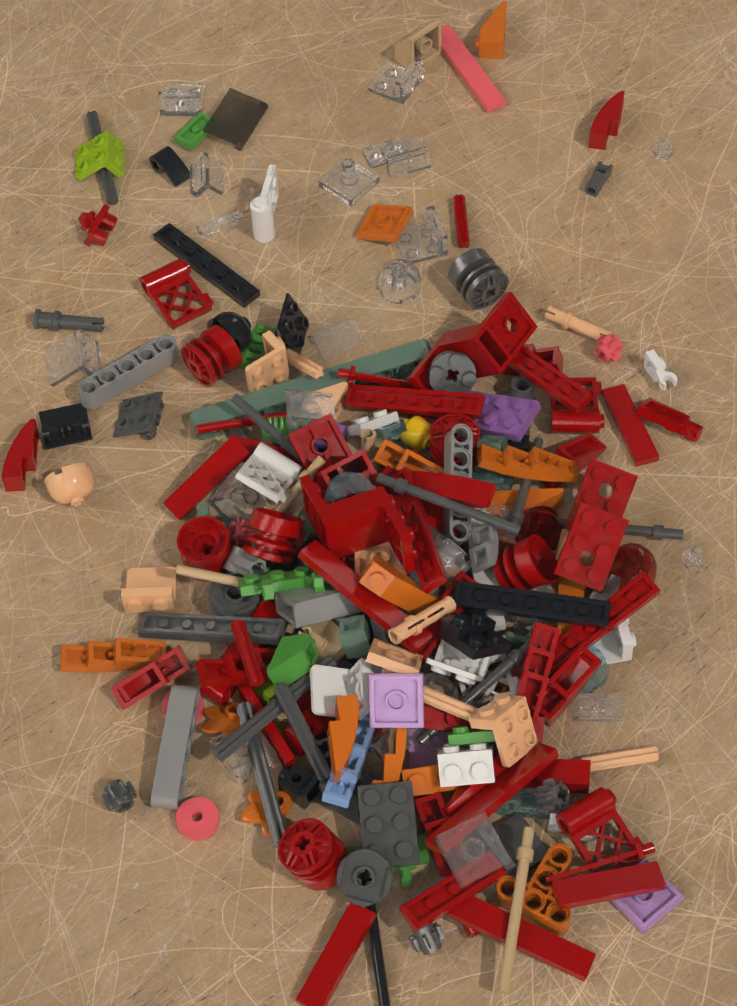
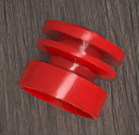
M218 325L210 326L200 334L199 339L193 338L190 343L185 344L181 348V356L191 374L207 387H211L217 380H221L224 373H230L242 364V355L239 347L228 332Z
M459 413L439 417L430 429V459L444 467L445 435L455 425L465 424L470 427L473 434V472L478 466L477 441L480 439V428L476 421L469 416ZM454 433L456 440L462 442V437ZM454 457L455 463L462 466V461L458 457Z
M254 507L249 524L258 529L259 533H247L246 538L252 542H245L242 550L264 561L293 563L295 556L287 551H296L297 546L288 541V538H300L304 520L280 511Z
M210 516L195 517L187 521L181 527L177 536V547L182 557L183 565L227 574V570L223 566L233 547L228 530L223 522ZM195 578L196 580L208 582L206 580Z
M534 534L520 540L515 546L510 545L499 551L496 565L493 566L495 577L499 585L503 587L536 591L555 583L559 577L553 574L557 564L553 551L544 539Z
M304 818L290 825L284 831L278 845L280 862L305 887L314 891L327 890L337 884L338 867L341 861L349 855L345 844L322 821L315 818Z

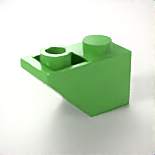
M310 633L282 636L274 656L267 667L268 678L272 680L274 687L284 682L288 685L310 672V668L315 665L319 652Z

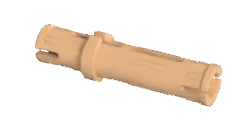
M552 305L547 310L555 315L545 313V319L562 325L563 329H572L595 340L602 335H613L612 331L578 318L572 312L566 313Z
M446 596L415 616L409 615L404 619L403 623L388 630L390 640L397 645L410 636L419 635L422 629L441 619L445 614L456 610L454 599ZM435 611H437V613H435L434 615L428 617V615H430V614L434 613ZM417 623V625H415V626H413V627H411V628L408 629V627H410L411 625Z

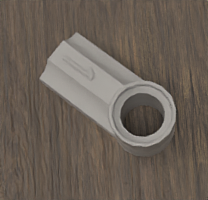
M235 545L223 566L224 569L240 577L251 573L265 575L268 571L265 561Z

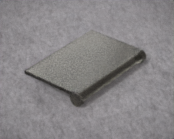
M230 88L203 131L235 144V148L241 151L268 109V104Z

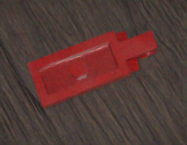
M650 397L638 406L636 414L644 417L645 420L655 422L670 432L679 433V435H683L687 440L697 442L700 439L703 426L690 421V416Z

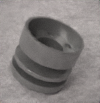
M482 248L470 249L460 255L451 265L448 272V280L461 293V296L473 309L478 310L486 308L500 299L509 284L508 276Z

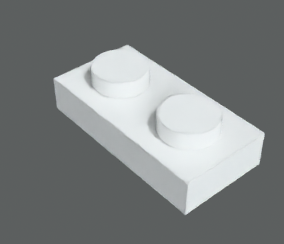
M383 409L373 412L374 417L368 418V416L354 419L355 424L347 426L349 436L359 435L364 429H371L372 431L399 421L397 411L387 413V410Z

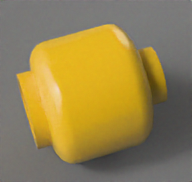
M420 416L405 419L400 426L402 442L416 451L429 449L432 424Z

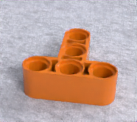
M557 843L548 849L530 882L526 883L521 914L522 919L558 936L566 934L569 930L571 909L559 910L551 885L544 886L540 881L546 880V877L571 869L572 851L567 845ZM562 858L565 860V862L556 863L553 861V859ZM511 875L503 876L496 884V902L508 912L511 911L513 895H504L502 891L507 889L514 891L516 877ZM530 902H535L539 905V907L536 909L529 908L527 904ZM555 915L562 916L565 920L562 922H556L552 919V917Z

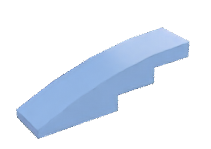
M367 714L361 721L358 720L352 755L339 782H333L331 769V774L322 796L323 802L348 809L375 728H370V714Z

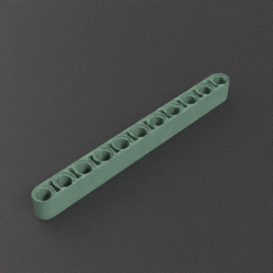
M417 340L322 370L324 372L323 377L320 376L318 379L305 375L241 395V397L261 415L286 411L289 414L301 410L303 402L309 399L312 392L341 382L348 383V379L337 378L338 368L350 370L352 365L355 366V372L400 379L409 376L431 350V346L427 340ZM353 380V384L355 385H381L377 383ZM231 399L194 410L190 414L189 420L196 437L200 440H206L229 432L228 430L197 434L195 425L248 416Z

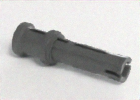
M36 309L34 313L33 324L35 329L45 327L53 328L54 331H58L61 328L100 332L104 330V326L95 325L104 324L103 317L62 315V312L57 310L55 312H42L41 309Z

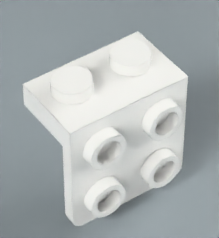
M629 618L588 649L602 660L600 666L632 660L633 647H636L637 643L634 632H630L628 628L630 624Z
M441 639L435 659L427 658L426 663L432 665L430 670L447 676H450L451 672L456 673L455 679L475 685L476 681L481 682L485 678L492 656L472 660Z
M361 658L351 669L313 665L310 668L312 712L315 715L335 717L336 696L358 695V720L361 721L369 713V673H374L371 670V663Z
M482 742L472 743L470 746H449V743H445L444 747L439 749L437 758L440 787L495 782L493 744Z

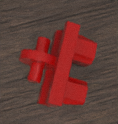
M104 204L96 218L94 217L96 214L93 211L89 213L83 212L79 216L80 228L83 231H86L87 228L89 229L87 231L88 237L84 242L85 245L90 247L92 242L102 246L105 245L110 233L102 230L101 227L113 231L118 220L117 217L108 213L110 206Z

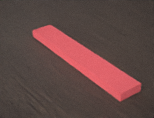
M449 24L442 26V52L485 111L490 112L506 106L504 97Z

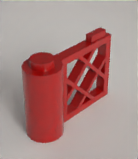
M180 258L139 278L143 291L148 297H151L172 329L212 311V305H214L208 293L203 294L189 275L191 269L187 261H182ZM186 284H189L192 288L190 294L178 292L179 288ZM163 295L173 296L170 304L161 302L159 297ZM176 297L188 299L186 307L174 305ZM191 301L201 302L203 307L199 309L190 308ZM172 310L184 312L183 317L175 321L170 315Z
M596 377L570 378L580 386L592 387L588 391L592 393V401L589 403L593 407H584L575 414L567 407H556L555 405L559 402L550 396L551 434L600 433V428L605 426L604 414H600L598 407V395H602L601 382H596Z
M603 787L592 791L555 816L559 828L570 838L586 865L599 861V858L607 859L611 857L600 854L603 839L616 843L613 856L619 855L621 844L630 846V848L638 843L643 844L638 836L633 838L618 814L615 805L617 799L610 789ZM613 819L618 827L617 838L604 835L605 823ZM599 828V833L592 832ZM586 835L597 837L595 852L586 850L580 839ZM634 857L630 861L619 860L612 862L611 870L617 869V863L623 864L619 867L622 868L633 866L642 859L636 861ZM597 867L589 869L591 873L600 872Z

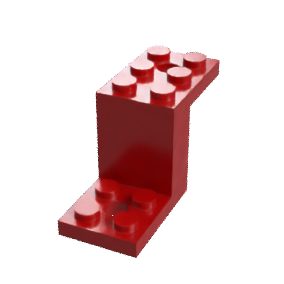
M507 292L480 324L444 332L407 379L415 389L433 390L429 381L431 362L438 354L451 350L453 352L465 353L471 358L476 369V379L501 374L538 326L514 294ZM508 320L511 322V331L507 327ZM450 369L447 371V378L456 379L459 372L457 370L453 372Z
M331 413L287 436L305 470L309 468L317 456L326 461L314 476L316 479L313 481V483H318L322 499L331 496L334 502L381 486L384 487V485L376 482L378 474L365 450L362 449L352 454ZM321 439L325 441L327 445L325 452L321 453L315 450L314 442Z
M590 459L564 528L569 529V533L553 574L602 592L629 520L622 517L638 476L596 459ZM603 483L609 484L612 488V494L608 498L602 497L599 494V487ZM584 551L590 552L593 556V562L589 566H583L580 563L579 557Z
M309 474L299 477L306 516L321 544L337 558H341L388 542L405 573L416 571L414 560L417 559V553L412 545V541H415L411 526L405 525L402 511H397L394 497L392 494L388 495L383 486L328 504L326 498H321L322 494L318 483H313Z

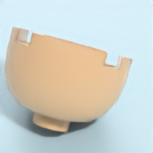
M75 463L62 467V473L55 475L52 472L45 478L44 482L50 496L58 503L71 504L72 507L85 503V498L91 494L95 484L91 466H87L86 463Z

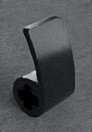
M166 146L149 157L153 169L157 173L164 171L175 187L191 178L190 171L171 147Z

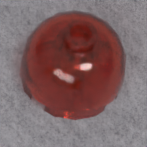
M544 505L524 509L523 522L519 534L514 538L515 542L517 543L534 534L544 539L552 551L556 550L563 529L562 524H558L556 517H559L557 512L551 507Z
M623 544L617 551L607 578L609 580L611 574L621 577L619 590L643 571L655 582L657 572L655 557L646 547L640 544Z

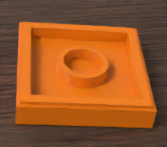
M373 204L356 233L359 240L397 243L414 213L413 208L409 206Z

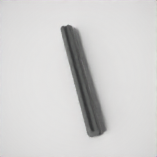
M94 110L92 112L88 111L86 116L93 139L95 136L102 134L97 112ZM103 167L99 171L107 203L109 205L117 204L119 200L112 172Z
M328 655L316 665L337 667V662ZM310 672L289 686L296 701L311 689ZM278 698L273 699L213 749L214 756L219 761H224L284 712Z
M250 702L239 703L237 712L242 726L254 716V711ZM258 732L246 742L272 842L275 847H278L286 827L260 733Z

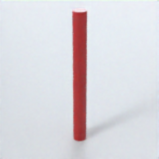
M286 411L263 414L262 416L266 420L271 417L273 423L274 417L278 418V422L280 417H283L285 421V417L288 414ZM243 417L195 425V430L197 434L257 424L251 418Z

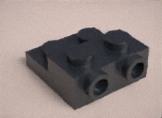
M464 610L461 614H445L440 621L438 637L472 660L510 652L512 642L504 638L500 632L494 631L496 621L488 617L484 611L472 610L470 612L469 610Z

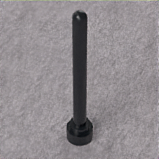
M372 878L362 879V884L366 885L368 881H372ZM376 903L365 906L366 909L375 912L377 916ZM377 916L368 932L379 1006H391Z

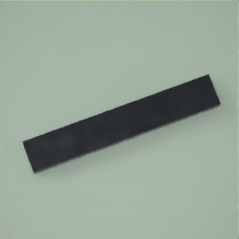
M168 223L153 234L156 242L177 258L187 261L194 271L243 308L260 296L259 289L172 224Z
M456 580L453 596L456 608L608 629L611 601Z

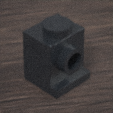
M295 764L290 769L284 768L277 779L279 791L288 794L292 802L303 809H306L321 791L319 789L320 781L317 776H312Z

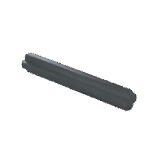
M284 682L274 687V692L318 780L324 781L329 779L331 770L288 684Z

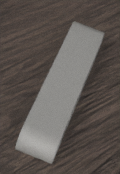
M172 335L159 336L83 379L78 385L82 406L87 409L97 408L174 364L178 360L175 337Z
M465 424L455 425L445 435L444 474L472 478L473 434L470 427ZM454 433L462 437V442L456 440ZM454 457H458L462 461V466L455 463ZM443 508L442 534L457 546L461 545L471 535V518ZM453 528L460 532L461 538L454 536Z
M175 684L171 687L151 792V807L178 810L181 805L200 701L199 687Z

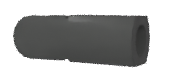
M602 161L598 162L585 186L586 194L594 197L598 196L604 183L612 173L613 165L607 166Z

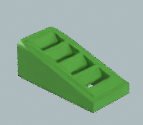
M256 324L252 331L251 343L242 354V364L238 366L239 368L245 369L253 363V361L248 360L249 358L258 360L265 355L264 346L258 343L263 344L262 334L269 330L277 337L276 329Z

